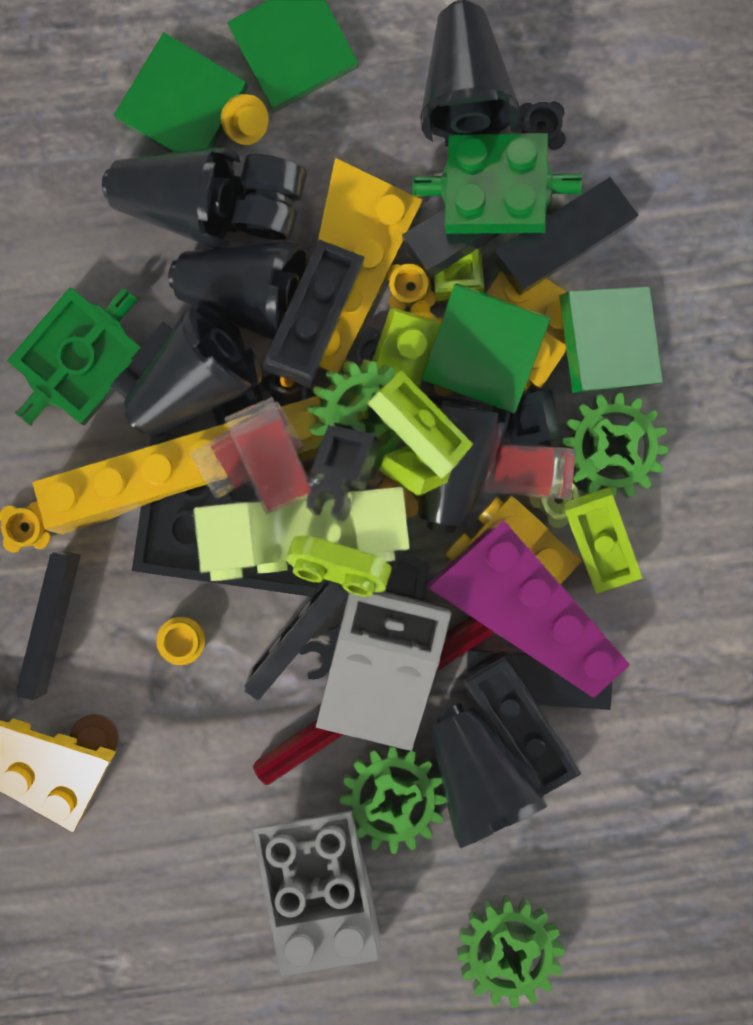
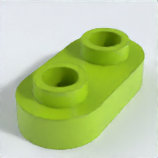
M305 535L293 538L286 557L287 562L294 567L293 573L298 577L311 582H321L323 579L343 584V588L346 591L361 597H371L373 592L384 591L392 570L385 560L373 554Z

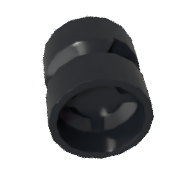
M258 153L246 155L240 178V185L245 189V194L236 196L230 225L242 232L275 241H291L298 215L292 204L300 201L302 198L307 170L296 163L271 155Z

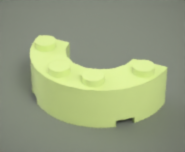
M403 487L349 492L348 497L351 501V511L344 522L338 521L331 514L335 499L328 500L324 504L320 516L314 515L307 509V497L297 498L269 511L265 502L194 508L201 572L210 571L211 581L241 578V568L256 565L258 573L288 570L286 557L293 538L299 535L312 536L367 552L386 562L394 561L395 550L409 549Z

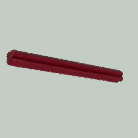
M471 616L446 632L436 672L495 632ZM316 720L256 760L253 770L264 785H270L344 734L316 728Z

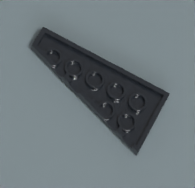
M166 432L157 436L151 435L150 446L176 439V437ZM254 476L249 477L236 486H233L230 479H226L141 506L132 571L309 597L325 580L323 579L321 582L304 580L293 573L294 567L288 562V570L258 573L256 565L241 568V578L211 581L210 571L201 572L194 508L264 502ZM395 550V560L387 561L392 570L384 591L424 601L429 564L402 550ZM348 595L343 600L344 602H347Z

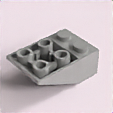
M385 591L373 592L371 597H361L349 592L316 728L412 751L439 664L451 616L448 607Z
M352 811L253 828L280 977L378 961L381 938L373 895Z

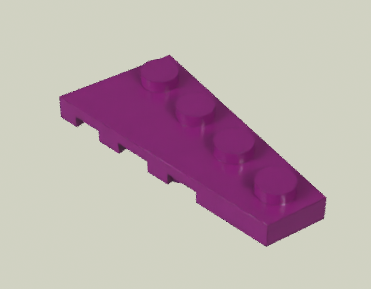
M501 518L494 522L426 584L429 589L593 698L630 666L621 653L505 520Z

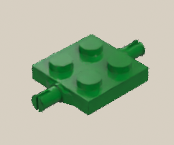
M548 133L449 135L448 161L443 169L442 176L413 175L412 191L413 197L442 196L445 205L444 225L446 234L545 233L546 209L551 201V194L581 195L582 173L552 174V168L547 159Z
M69 287L7 360L25 376L31 389L34 391L23 405L15 411V414L32 426L33 422L50 404L62 408L79 424L86 425L115 391L111 384L123 370L129 367L133 362L131 358L141 348L127 335L123 325L120 323L122 318L139 300L122 287L107 307L103 309L100 306L89 303L77 291Z

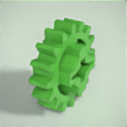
M363 360L360 369L354 362H343V376L329 370L325 374L331 385L327 389L316 386L313 389V392L321 398L320 405L308 406L307 412L319 417V422L310 426L309 432L316 436H324L328 425L335 426L334 423H339L342 428L374 434L377 438L383 435L379 439L381 445L373 464L374 468L380 469L383 460L382 456L398 450L396 445L399 441L406 443L393 429L387 427L381 421L379 415L368 404L381 390L379 387L383 388L393 379L395 369L382 365L377 370L376 362L370 360ZM350 388L349 393L338 402L342 394ZM368 409V419L363 418L357 421L358 412H365ZM322 440L320 441L319 445L317 446L318 449H319L320 446H321Z
M616 393L613 395L611 404L608 405L606 399L601 394L593 398L595 410H592L583 403L576 408L581 420L569 419L565 422L564 426L573 434L572 437L561 439L559 445L570 448L571 455L562 459L561 462L562 465H575L577 470L573 473L570 480L574 483L585 478L588 481L585 491L587 494L596 492L599 487H603V489L610 487L613 497L616 495L617 488H620L625 498L633 497L634 483L643 489H647L652 484L646 474L648 472L656 474L663 472V466L656 462L655 459L656 456L669 453L668 447L658 445L657 438L666 434L667 429L665 427L653 428L651 422L658 413L656 410L642 414L640 412L642 399L636 398L627 406L624 405L623 393ZM615 414L623 416L630 421L624 425H612L607 418L604 419L602 416ZM586 431L591 442L590 454L584 458L582 442ZM642 436L644 439L643 459L637 454L638 441ZM605 437L608 439L619 437L622 444L618 448L621 456L619 454L612 456L606 454L605 449L609 446V442ZM605 467H612L620 474H623L625 478L608 479L598 475L597 472Z
M374 746L370 748V762L367 763L359 757L354 760V767L358 775L345 774L343 783L351 788L352 791L341 793L340 803L352 806L347 811H352L354 822H358L356 827L358 839L363 838L367 834L372 836L371 849L376 851L381 842L385 841L389 842L391 854H396L398 843L405 841L407 846L414 850L416 849L415 836L420 833L423 837L430 840L433 837V833L428 823L430 821L442 823L443 813L438 808H435V805L446 803L444 792L434 790V788L442 784L440 773L429 775L428 771L432 766V760L426 757L419 763L416 762L414 747L412 751L407 750L403 756L398 755L397 747L389 746L388 755L381 756L379 750ZM392 767L406 769L414 775L404 777L394 773ZM373 774L376 784L372 793L365 795V798L361 800L362 787ZM393 789L396 795H401V805L394 807L390 800L385 801V791ZM426 796L421 814L413 821L411 811L414 804L423 801L422 798ZM380 819L392 824L394 828H386L373 821Z
M503 895L502 907L495 908L493 903L487 899L484 901L486 913L483 916L473 911L468 914L473 928H460L459 930L460 940L466 944L457 948L458 961L467 962L461 967L462 977L464 981L475 978L473 990L477 996L489 990L491 1004L494 1006L498 1005L502 996L509 998L512 1008H517L519 996L526 995L527 999L534 1004L537 1002L536 988L541 987L548 992L553 989L548 974L561 975L562 973L560 962L553 958L565 954L561 941L554 940L560 935L555 922L545 924L548 915L543 907L531 913V905L528 898L523 897L518 907L512 906L509 896ZM507 922H519L525 924V926L519 927ZM490 930L491 934L488 943L481 946V952L478 953L481 939ZM501 937H504L507 944L517 951L518 965L515 964L513 958L509 957L506 951H503L504 946ZM541 956L536 967L530 972L534 958ZM497 976H501V977L507 978V979H509V980H503V979H499V978H496V977H497Z

